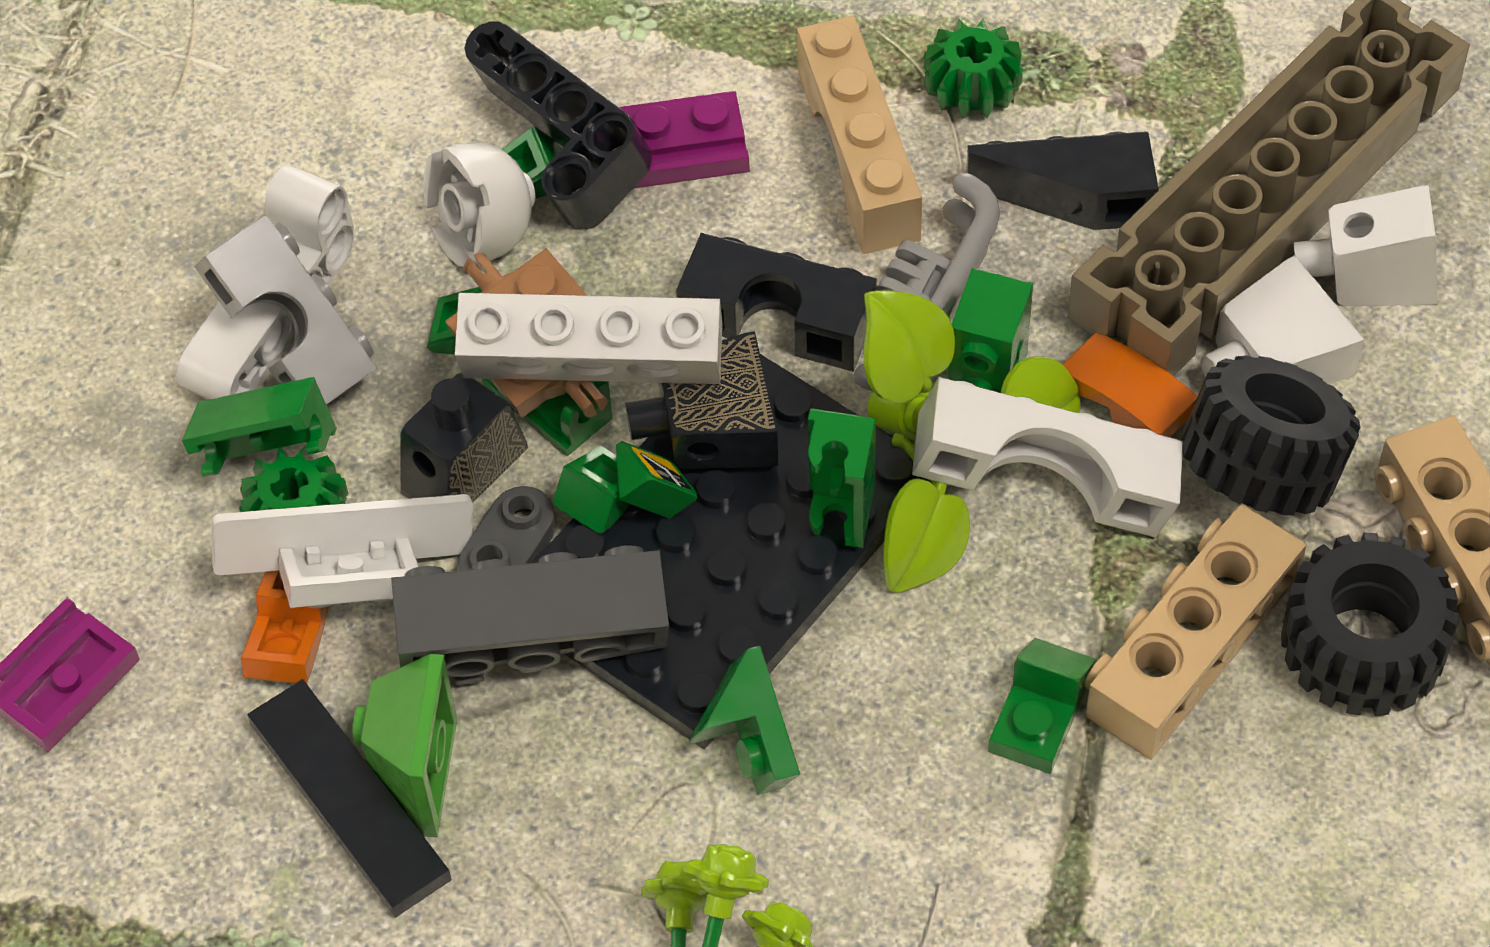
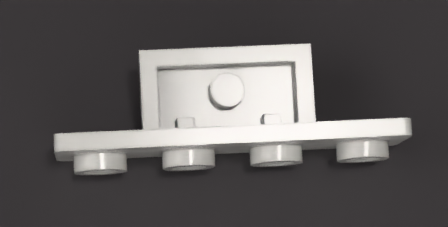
M461 494L216 514L212 518V566L216 575L279 570L290 608L306 606L310 608H324L332 604L362 601L390 602L393 601L391 578L403 577L408 570L418 567L416 559L461 554L472 535L473 503L469 495Z

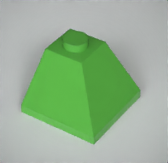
M429 654L371 681L367 706H357L353 723L354 745L362 746L366 762L423 836L438 838L458 719L444 655Z

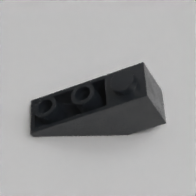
M1116 131L1105 135L1067 138L1053 136L1041 140L1015 142L991 141L986 144L968 145L966 173L977 177L987 184L997 199L1092 230L1121 228L1159 191L1148 131L1131 133Z

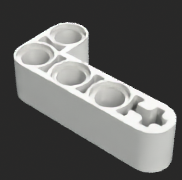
M285 165L275 173L267 189L265 197L266 215L274 225L281 223L288 229L300 249L297 258L311 276L314 274L319 275L329 286L346 262L355 237L346 190L338 184L291 165ZM218 302L181 355L176 372L177 384L179 387L208 400L257 389L269 372L268 368L274 365L295 335L292 319L283 308L269 302L251 304L233 317H230L221 303Z

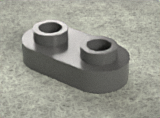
M529 486L514 487L499 495L461 552L458 562L459 571L471 570L474 564L489 558L507 560L511 562V565L532 563L549 545L556 531L554 506L548 495L537 488ZM518 511H532V513L526 517L519 518L513 516V514Z

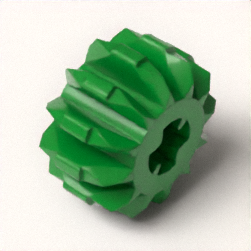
M983 18L976 27H968L958 19L953 32L938 29L937 35L934 38V44L928 45L927 51L924 53L923 69L926 70L924 84L928 95L937 96V102L940 105L941 111L957 106L963 119L970 110H978L988 119L993 110V105L1008 108L1010 101L1013 99V93L1019 90L1023 79V68L1021 67L1022 52L1019 49V42L1009 40L1005 26L991 31L988 30Z
M306 446L295 457H288V454L278 447L275 457L276 461L267 463L255 459L253 467L255 476L241 479L240 491L243 500L240 501V512L346 504V496L349 494L345 479L341 478V475L336 472L335 465L328 455L314 460L313 454H307Z

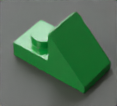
M1034 638L1015 660L1013 685L990 736L988 752L1051 774L1086 691L1084 686L1086 678L1097 662V659Z
M760 646L748 648L730 665L689 740L690 743H695L738 732L740 738L736 742L738 764L743 775L747 779L752 778L757 795L782 789L800 775Z

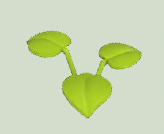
M883 290L867 292L864 295L867 316L863 350L864 369L868 384L873 391L868 401V416L876 418L877 427L893 433L892 445L905 450L914 461L915 444L912 441L916 440L918 413L928 397L929 391L932 389L930 377L943 372L953 359L955 349L954 330L946 313L938 305L921 296L901 291ZM1044 356L1025 358L1012 368L1003 382L1002 394L1030 398L1037 403L1075 413L1080 411L1079 387L1065 366L1055 359ZM913 479L908 481L894 498L887 518L884 540V574L887 590L900 593L945 575L961 559L969 540V511L961 497L948 493L944 494L947 484L931 480L930 483L922 479Z

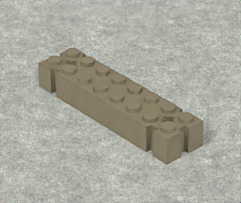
M1355 0L1343 13L1340 31L1329 25L1119 229L1116 253L1103 244L1072 274L1067 318L1091 335L1098 332L1110 338L1119 337L1127 343L1129 348L1150 359L1175 376L1196 355L1199 333H1203L1210 339L1216 335L1220 311L1225 304L1285 260L1294 256V242L1309 241L1329 221L1328 210L1335 204L1348 202L1417 132L1421 113L1431 118L1459 90L1470 43L1432 20L1423 28L1409 21L1411 7L1400 0Z

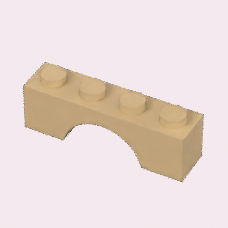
M854 15L797 28L798 75L813 117L822 116L830 132L840 167L846 209L862 253L868 254L897 247L904 240L912 242L921 241L922 195Z

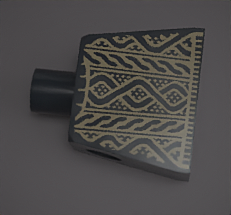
M755 331L722 340L720 384L659 383L661 397L625 402L631 440L668 434L673 461L678 468L705 469L778 466L777 427Z
M462 373L456 374L453 378L438 382L432 389L431 399L404 425L400 433L401 494L408 499L467 494L473 503L528 449L527 441L510 405L474 378H464Z

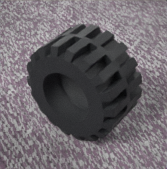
M1248 355L1236 356L1234 360L1225 358L1217 362L1216 367H1211L1205 377L1181 437V441H1183L1182 454L1186 460L1190 461L1189 467L1195 475L1205 479L1207 486L1216 492L1226 495L1229 500L1240 505L1242 503L1252 507L1254 510L1265 513L1271 511L1280 515L1294 516L1295 512L1308 514L1315 512L1316 507L1323 508L1333 495L1359 437L1360 420L1354 416L1356 410L1350 402L1342 398L1343 394L1339 390L1323 381V378L1299 368L1297 365L1263 356L1258 358Z
M1363 533L1361 541L1354 542L1349 534L1335 538L1333 550L1322 544L1312 551L1310 562L1303 561L1296 572L1294 583L1291 585L1281 632V647L1287 648L1284 660L1289 671L1301 670L1298 684L1307 693L1315 688L1321 692L1319 702L1330 708L1338 701L1348 705L1346 710L1348 714L1360 716L1362 708L1368 707L1373 709L1375 716L1389 715L1393 703H1396L1402 711L1415 705L1418 693L1426 697L1434 688L1437 677H1441L1458 626L1459 613L1455 612L1458 603L1455 588H1445L1449 576L1441 565L1433 568L1428 565L1430 554L1420 547L1414 552L1405 549L1406 540L1392 536L1390 543L1378 541V533ZM1350 610L1376 612L1393 622L1401 634L1387 639L1366 638L1346 628L1337 618V615Z

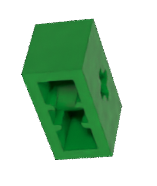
M976 268L971 269L952 321L955 349L953 359L948 366L949 380L965 381L976 387L1001 393L1003 382L1008 373L1018 362L1027 357L1033 283Z

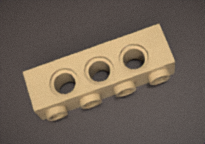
M1455 415L1385 439L1379 465L1375 469V482L1383 500L1388 504L1394 503L1404 520L1406 537L1413 551L1420 547L1431 555L1429 560L1431 568L1441 565L1448 574L1449 578L1445 588H1455L1458 598L1456 610L1466 626L1469 646L1477 659L1480 661L1486 660L1490 666V472ZM1430 494H1439L1449 500L1438 499ZM1460 545L1473 546L1477 548L1479 552L1466 550Z
M1242 503L1241 505L1239 504L1225 522L1219 518L1213 521L1199 542L1197 550L1200 553L1189 566L1180 563L1173 569L1161 589L1160 595L1162 599L1151 612L1146 608H1142L1131 620L1124 633V645L1114 657L1104 654L1089 672L1084 685L1089 689L1086 717L1152 760L1291 588L1296 572L1303 562L1307 543ZM1217 578H1232L1240 584H1224L1217 580ZM1192 622L1200 625L1203 629L1198 631L1187 630L1179 624ZM1144 668H1157L1167 675L1151 677L1144 674L1141 670Z

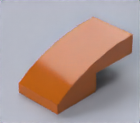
M1095 332L1063 363L1079 387L1078 395L1108 407L1113 423L1135 429H1148L1158 435L1171 437L1189 419L1198 397L1177 378L1150 359L1098 332Z
M279 570L266 571L256 594L258 616L241 656L243 678L297 683L304 679L308 683L319 649L329 606L324 608H310L307 606L290 608Z

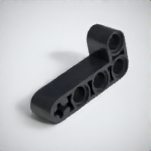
M489 21L479 25L470 33L464 47L465 54L488 90L563 147L543 171L541 180L543 190L568 225L576 229H587L596 226L644 178L651 167V150L635 123L626 112L508 25L499 21Z

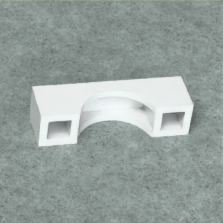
M938 377L918 413L912 475L974 491L980 480L996 467L1015 462L1038 464L1061 474L1081 492L1092 511L1095 522L1156 538L1180 505L1183 441L1158 435L1148 429H1135L1097 419L1095 416L1087 413H1075L1040 404L1030 398L1014 397L979 388L969 382L953 381Z

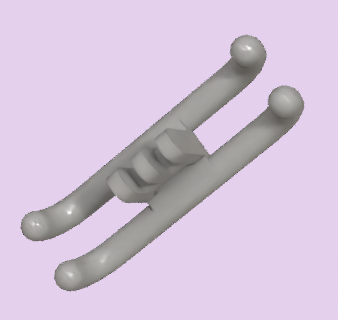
M968 173L958 174L953 179L952 185L954 192L971 202L974 208L958 199L948 200L943 206L945 219L960 227L965 234L953 260L915 242L904 240L896 250L895 255L897 258L892 259L886 269L887 277H883L880 280L876 291H901L921 296L938 305L946 313L950 321L953 319L971 269H979L986 256L989 242L997 229L1000 218L998 200L990 187ZM861 364L854 372V379L860 387L872 391L865 375L864 364Z

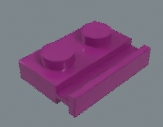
M736 91L619 107L633 120L650 148L652 155L649 171L634 188L750 172L749 154L746 148Z
M67 597L0 662V716L45 751L49 752L140 660L136 648L90 613L85 614Z

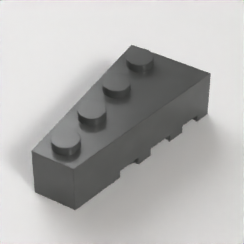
M619 546L606 551L604 556L579 559L576 554L558 552L541 557L538 563L511 565L510 561L503 559H490L474 564L471 570L445 572L443 568L438 566H421L408 570L403 577L391 578L400 668L429 654L444 655L448 676L455 677L457 685L484 681L483 673L503 664L519 669L523 674L546 670L549 666L557 664L561 660V654L574 652V658L584 663L667 647L669 622L659 550L644 552L643 548L639 546Z

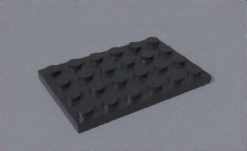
M762 354L760 356L778 433V466L705 469L678 468L695 489L697 499L670 519L631 504L608 530L600 534L573 518L532 562L538 563L541 557L558 552L576 554L578 559L604 556V553L612 548L629 545L639 546L643 548L644 552L660 551L669 622L667 647L584 663L574 658V652L563 654L689 740L730 665L748 648L760 646L770 675L884 543L889 510L899 490L908 481L913 479H922L931 483L930 479L912 475L913 460L905 450L892 445L893 436L876 426L875 490L863 548L845 545L844 522L847 520V516L841 511L834 510L826 513L823 517L824 527L819 535H815L811 530L809 518L813 498V490H809L808 417L810 409L851 415L858 414ZM668 434L648 437L639 446V448L670 459L674 463ZM714 738L695 742V744L705 750Z

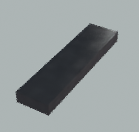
M301 679L247 714L252 728L395 918L452 880L448 867L304 679Z

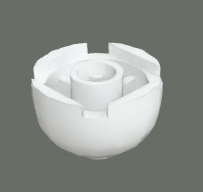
M486 143L455 144L446 146L441 151L431 153L427 158L423 174L424 200L426 208L437 206L442 225L432 227V230L446 256L458 266H464L469 258L475 264H478L474 257L476 253H485L489 261L507 254L524 237L529 224L531 207L535 203V189L530 177L521 170L517 162L499 147Z

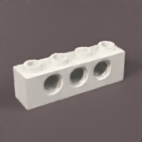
M459 293L455 357L464 378L720 384L723 324L720 299Z

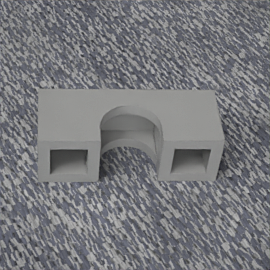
M265 214L205 255L194 268L230 317H233L247 306L258 302L273 303L288 313L295 328L294 344L285 357L268 369L279 384L314 377L327 405L377 369L370 358L374 352L365 335L354 325L347 327L334 309L337 300L328 284L317 274L311 276L297 258L300 249L292 234L281 223L274 225Z

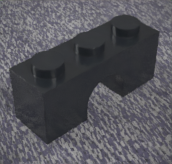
M700 233L676 289L677 298L720 299L723 323L722 337L725 338L739 335L746 320L756 312L766 309L786 311L795 317L796 357L854 372L864 347L867 316L864 295L867 292L876 291L877 278L863 275L852 268H835L805 260L794 253H778L747 245L737 238H720Z

